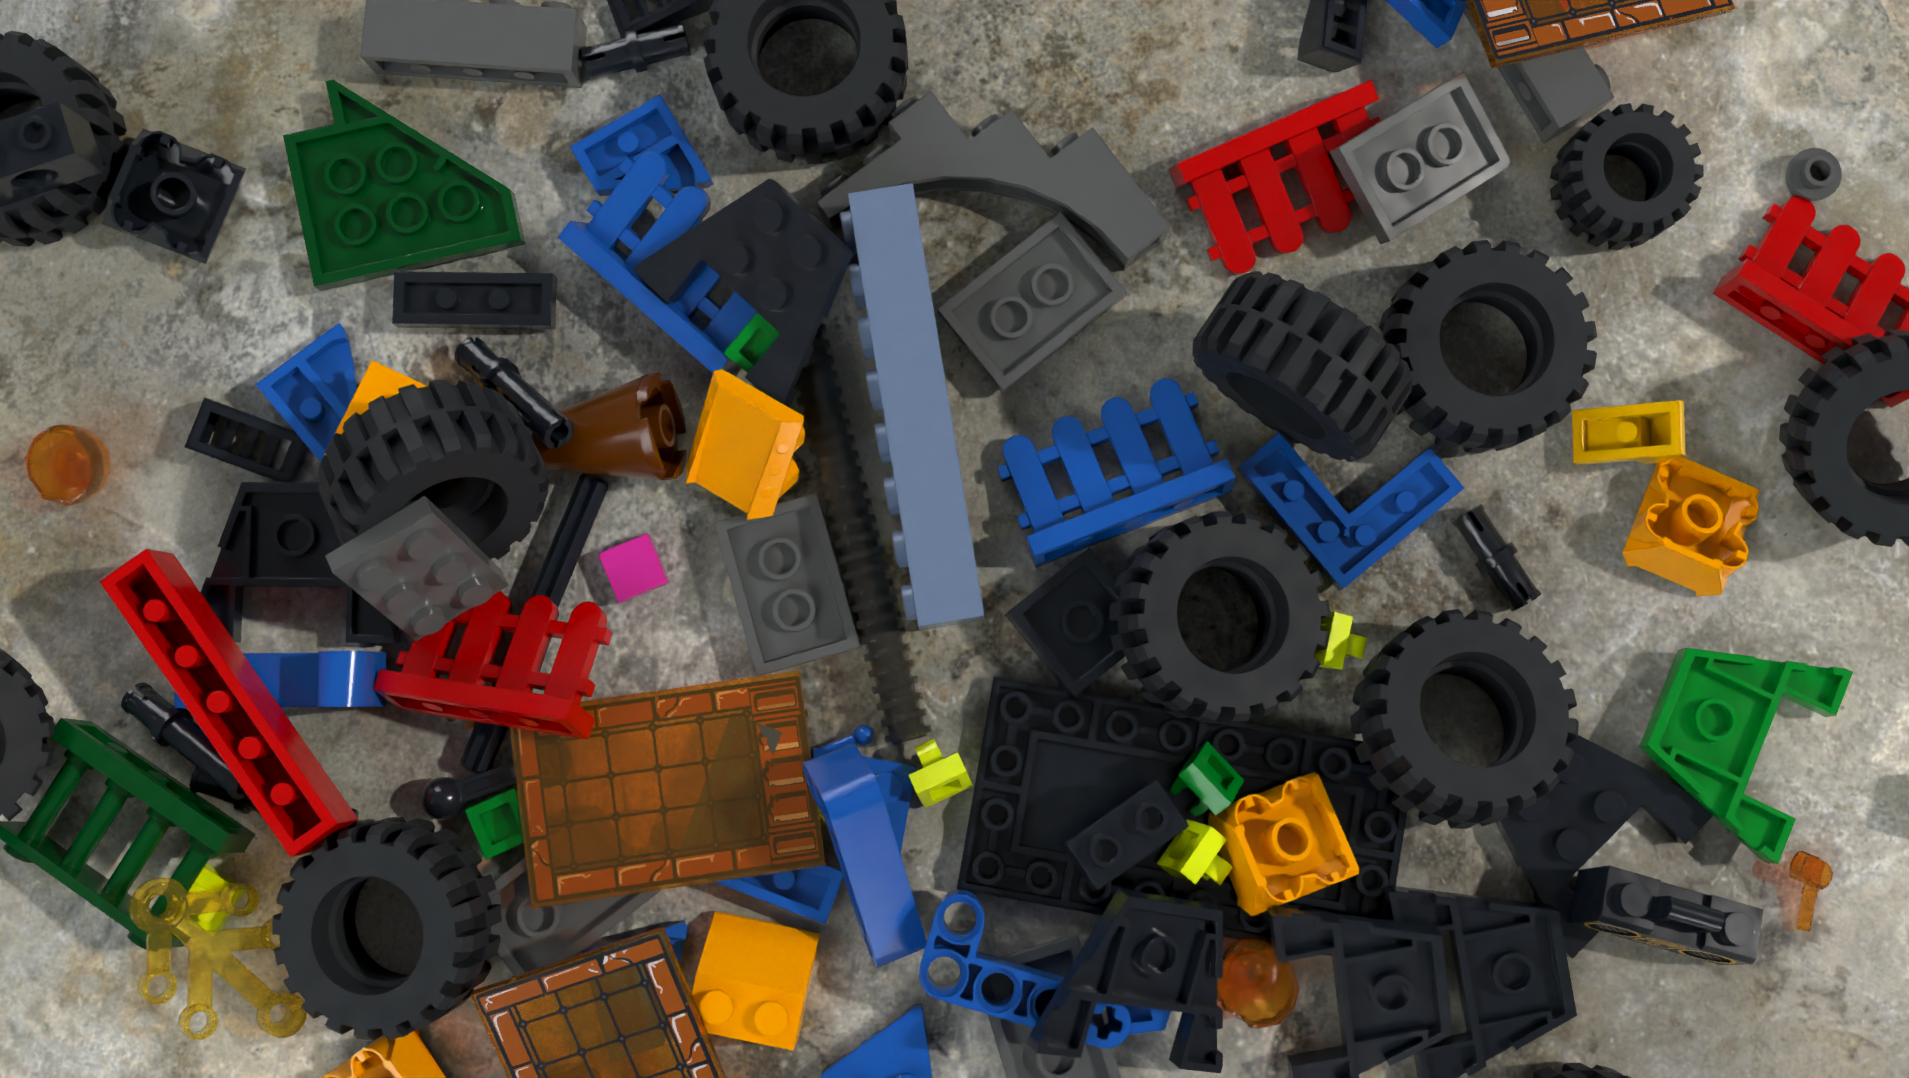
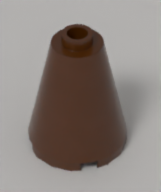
M650 373L560 410L559 412L574 424V433L567 444L561 448L553 446V449H550L534 432L531 436L546 468L554 471L653 480L677 479L683 473L687 460V449L678 451L677 434L686 433V424L681 402L674 385L670 380L659 381L662 376L661 373Z

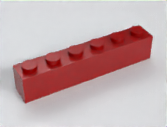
M145 549L99 581L290 857L311 853L312 847L324 838L339 834L340 831H343L358 820L174 554Z

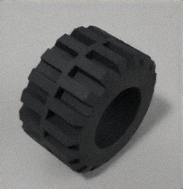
M1631 103L1621 104L1612 112L1606 109L1597 114L1560 149L1556 156L1560 161L1552 167L1550 179L1556 180L1558 183L1550 189L1552 201H1561L1562 206L1556 210V213L1561 221L1569 217L1574 223L1569 231L1576 237L1585 232L1589 235L1587 243L1598 247L1608 240V248L1611 250H1620L1628 244L1633 248L1655 238L1689 212L1691 209L1689 204L1698 198L1702 188L1694 183L1704 176V165L1695 164L1694 159L1701 154L1698 143L1689 145L1685 137L1691 131L1685 124L1676 128L1671 123L1675 117L1673 114L1664 110L1660 115H1654V106L1643 103L1634 111ZM1605 155L1626 157L1640 168L1646 181L1644 201H1632L1623 198L1610 187L1604 174L1603 164Z

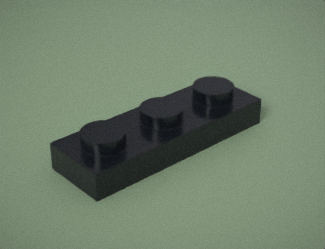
M394 271L392 324L398 328L555 329L557 277L553 273Z

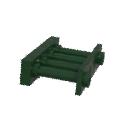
M60 718L54 727L55 734L50 738L66 748L64 756L67 760L26 822L0 821V839L5 842L3 849L20 861L36 864L129 931L127 934L128 939L135 945L148 951L184 947L190 937L169 923L211 856H218L220 853H244L256 834L197 793L191 792L190 788L94 722ZM87 769H96L108 777L105 781V785L108 788L69 849L66 850L45 834ZM137 797L149 806L146 810L149 818L111 877L107 879L86 863L126 800ZM179 826L191 835L188 839L191 847L150 909L127 892L168 828Z

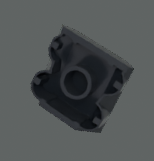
M143 128L132 142L109 194L102 224L206 264L240 188L246 168L233 164L213 153L208 154L182 144L174 136L162 131H149Z

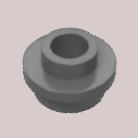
M1809 148L1801 151L1791 159L1786 170V185L1789 191L1795 196H1800L1810 201H1819L1833 194L1839 187L1842 178V171L1838 160L1830 152L1820 148ZM1811 165L1819 170L1822 177L1821 181L1811 176Z

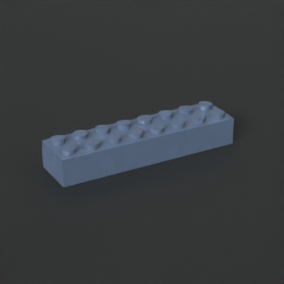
M913 183L848 193L851 211L840 212L845 245L853 252L852 257L858 256L859 264L849 265V271L857 309L867 308L868 316L857 318L865 360L875 359L876 370L866 371L873 411L883 410L885 423L875 424V431L882 464L892 462L894 474L893 477H886L883 480L890 515L900 514L903 529L892 532L897 564L899 568L909 567L911 584L901 586L906 619L908 621L917 619L920 631L983 621V603Z

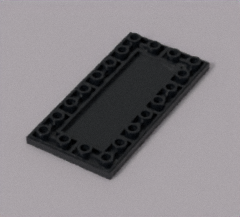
M993 676L957 890H967L974 893L1103 915L1118 889L1212 903L1223 911V937L1272 945L1268 910L1251 916L1238 906V897L1229 875L1226 876L1221 885L1216 884L1210 878L1207 881L1202 877L1197 884H1193L1170 875L1157 864L1175 837L1099 890H1092L1061 845L1155 780H1158L1185 820L1188 819L1208 825L1209 813L1212 812L1209 808L1198 816H1194L1190 812L1199 797L1189 787L1182 789L1176 795L1171 792V787L1192 752L1208 741L1244 779L1232 803L1243 797L1259 794L1282 785L1289 780L1313 772L1319 774L1358 864V875L1277 907L1389 920L1383 887L1396 886L1407 811L1404 813L1391 803V800L1396 795L1391 789L1386 786L1378 791L1369 779L1376 771L1370 761L1360 763L1355 747L1363 741L1251 721L1194 722L1193 718H1178L1164 712V706L1086 692H1081L1071 699L1063 688Z

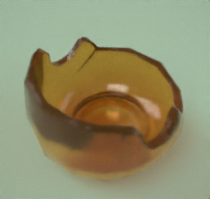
M57 424L48 427L33 439L25 456L27 476L40 493L41 499L65 504V506L85 502L102 491L111 474V457L105 443L94 432L81 426Z
M1251 938L1231 943L1223 951V978L1217 979V999L1221 1002L1223 1010L1244 1021L1249 1028L1260 1029L1280 1024L1295 1009L1299 993L1298 980L1291 961L1278 963L1273 954L1272 944L1264 940Z

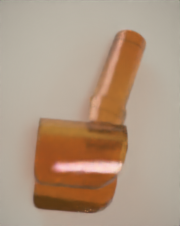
M1798 851L1794 855L1789 867V876L1804 883L1801 891L1802 897L1796 928L1810 932L1819 890H1823L1829 885L1833 872L1827 862L1807 852Z

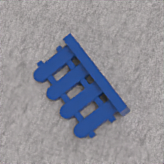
M646 152L636 162L626 157L619 166V169L626 175L605 203L602 204L600 201L594 200L586 211L593 216L592 220L589 223L569 221L557 238L712 373L715 370L723 369L733 374L738 365L723 353L757 311L736 291L723 307H720L709 296L721 282L722 278L709 265L703 268L676 303L666 302L633 270L638 263L703 222V218L710 210V197L702 188L693 186L682 188L676 196L668 191L663 185L671 174V165L663 154ZM654 198L666 209L642 239L631 227ZM620 241L633 251L629 257L617 247ZM699 309L712 320L708 326L695 315Z
M1167 378L1160 379L1153 384L1150 390L1152 408L1135 414L1127 400L1114 397L1107 400L1102 406L1101 421L1103 426L1085 433L1083 425L1078 419L1064 416L1059 418L1052 427L1053 446L1036 452L1032 441L1026 436L1015 435L1006 440L1003 446V457L1006 464L998 466L997 471L1002 482L1010 479L1013 480L1025 513L1017 515V521L1021 530L1032 527L1034 532L1026 536L1027 548L1035 568L1232 492L1235 476L1228 460L1225 459L1213 463L1212 457L1218 456L1220 452L1214 439L1207 443L1204 442L1191 410L1197 408L1199 404L1194 391L1184 395L1176 381ZM1159 422L1173 456L1155 462L1141 429ZM1110 441L1124 475L1106 481L1092 448ZM1061 460L1074 494L1056 500L1043 467ZM1180 471L1182 476L1164 483L1163 476ZM1131 490V496L1114 502L1112 496ZM1081 508L1082 515L1064 520L1063 515Z

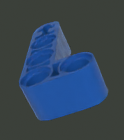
M372 651L243 653L280 707L386 706V699L375 692L373 687L380 669L387 670V653ZM174 690L175 708H187Z
M852 743L803 762L802 767L807 783L826 821L861 934L875 967L879 968L924 949L927 942L885 801L872 770L857 746Z
M967 890L948 892L940 899L936 907L919 970L921 986L928 995L938 1000L1034 1028L1042 1015L1035 1008V1001L1038 995L1044 990L1058 989L1064 977L977 951L985 921L982 902L975 894ZM957 902L966 903L975 911L976 920L969 929L955 931L946 924L944 913L951 904ZM949 957L959 965L960 974L953 983L947 985L939 984L929 974L928 968L931 962L936 958ZM1003 973L1013 981V989L1005 999L992 1000L983 993L982 983L990 974ZM1097 1002L1094 1013L1102 1014L1105 1006H1110V1010L1115 1019H1117L1116 1024L1106 1023L1103 1031H1098L1092 1018L1085 1044L1108 1049L1119 1046L1126 1040L1131 1030L1129 1011L1125 1005Z

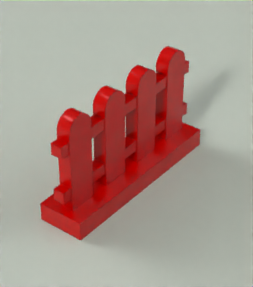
M1372 80L1178 162L1168 169L1175 188L1190 184L1194 196L1187 198L1185 201L1190 212L1198 208L1200 209L1215 245L1206 249L1210 262L1220 258L1223 267L1229 273L1236 275L1246 273L1252 269L1256 261L1255 251L1252 246L1255 242L1268 238L1274 251L1280 254H1288L1298 250L1303 243L1304 236L1299 223L1315 217L1319 228L1329 234L1343 231L1348 227L1351 221V212L1347 203L1355 200V197L1350 188L1342 191L1327 153L1381 121L1379 116L1370 120L1365 109L1366 106L1379 100ZM1332 122L1337 134L1322 140L1317 128ZM1284 142L1289 155L1274 161L1269 148ZM1237 163L1242 175L1226 182L1221 169ZM1295 167L1310 204L1296 211L1293 209L1280 177V173ZM1245 188L1248 189L1262 223L1261 226L1246 232L1231 195Z
M1795 196L1781 207L1774 203L1767 208L1762 219L1769 222L1770 225L1758 246L1755 248L1750 244L1743 249L1738 258L1742 263L1721 278L1713 294L1824 365L1827 362L1823 359V354L1835 346L1843 351L1853 347L1852 338L1867 333L1876 338L1884 337L1886 330L1877 324L1890 301L1904 308L1893 330L1909 332V289L1901 284L1905 275L1903 261L1892 253L1882 254L1870 263L1855 255L1861 241L1858 232L1853 227L1838 225L1825 235L1811 227L1816 215L1812 202L1800 196ZM1800 243L1815 252L1801 276L1787 268ZM1845 272L1859 280L1846 305L1832 297ZM1909 390L1894 392L1878 400L1892 408L1909 399Z
M499 591L492 595L484 604L476 606L474 609H469L446 623L438 632L426 635L418 641L413 639L409 652L400 651L396 664L402 668V671L395 672L380 669L373 690L401 710L588 740L595 719L580 706L582 696L592 697L595 684L588 678L599 645L609 646L613 633L606 628L607 617L605 612L594 602L586 601L578 604L571 612L569 621L563 622L558 621V607L545 595L533 596L525 603L521 615L511 614V600L502 591ZM458 624L467 625L456 658H446ZM504 631L514 632L503 665H492ZM551 638H559L562 641L551 673L540 672ZM440 674L449 676L448 680L438 677ZM486 682L496 683L495 687L485 686ZM534 689L544 690V693H543V694L533 693V690H534Z

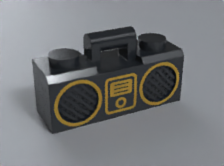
M1609 865L1578 870L1569 923L1717 965L1753 964L1757 959L1763 909L1715 895H1706Z

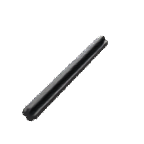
M586 473L579 476L528 600L536 595H545L559 607L608 490V483L603 479ZM509 643V645H508V648H507V650H506V652H505V655H504V657H503V659H502V662H501L500 666H502L503 663H504V660H505L507 651H508V649H509L510 643ZM476 722L460 759V765L478 774L490 770L508 727Z

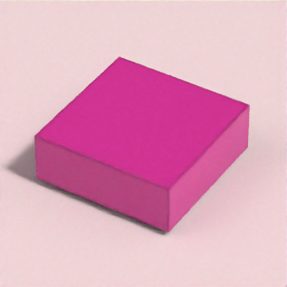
M648 533L598 554L618 603L622 604L670 583L651 535Z

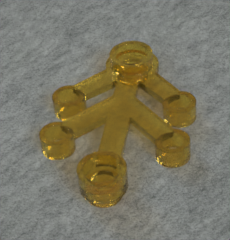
M159 877L141 884L131 897L129 904L130 917L137 928L147 933L146 972L140 976L137 983V991L142 999L152 1004H163L172 999L177 991L176 977L170 973L172 934L188 948L187 1007L179 1016L178 1027L185 1036L191 1039L203 1040L214 1033L218 1025L217 1014L212 1009L213 971L257 1009L256 1020L261 1030L278 1038H287L296 1034L306 1021L307 1012L301 1007L304 1001L299 996L291 995V993L286 991L273 992L230 953V951L263 948L274 951L273 949L279 947L280 944L274 945L270 939L273 919L265 922L263 926L206 931L189 916L225 911L230 915L238 917L248 916L255 911L259 904V894L252 885L236 882L228 885L224 890L187 892L179 882ZM244 889L248 895L247 904L243 908L236 910L231 904V898L236 891ZM163 895L167 899V909L163 914L153 916L150 913L149 904L154 897ZM156 976H164L166 979L164 992L158 996H151L148 991L150 981ZM283 1003L286 1008L285 1016L279 1022L273 1023L270 1019V1011L276 1004ZM204 1012L207 1016L206 1025L200 1031L192 1032L189 1026L190 1019L195 1013Z

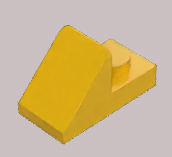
M1682 400L1572 410L1573 463L1583 465L1636 461L1643 464H1654L1686 455L1684 401Z

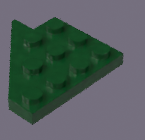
M335 80L326 81L334 124L283 135L313 284L320 291L393 275L394 271H411L525 245L515 194L508 187Z

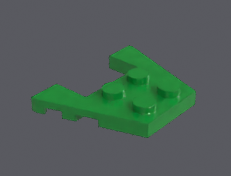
M1693 648L1678 650L1639 747L1760 860L1768 864H1778L1796 819L1745 795L1744 791L1781 698L1784 697L1824 717L1836 716L1853 672L1846 668H1825L1809 666L1807 663L1763 660L1756 659L1754 656Z

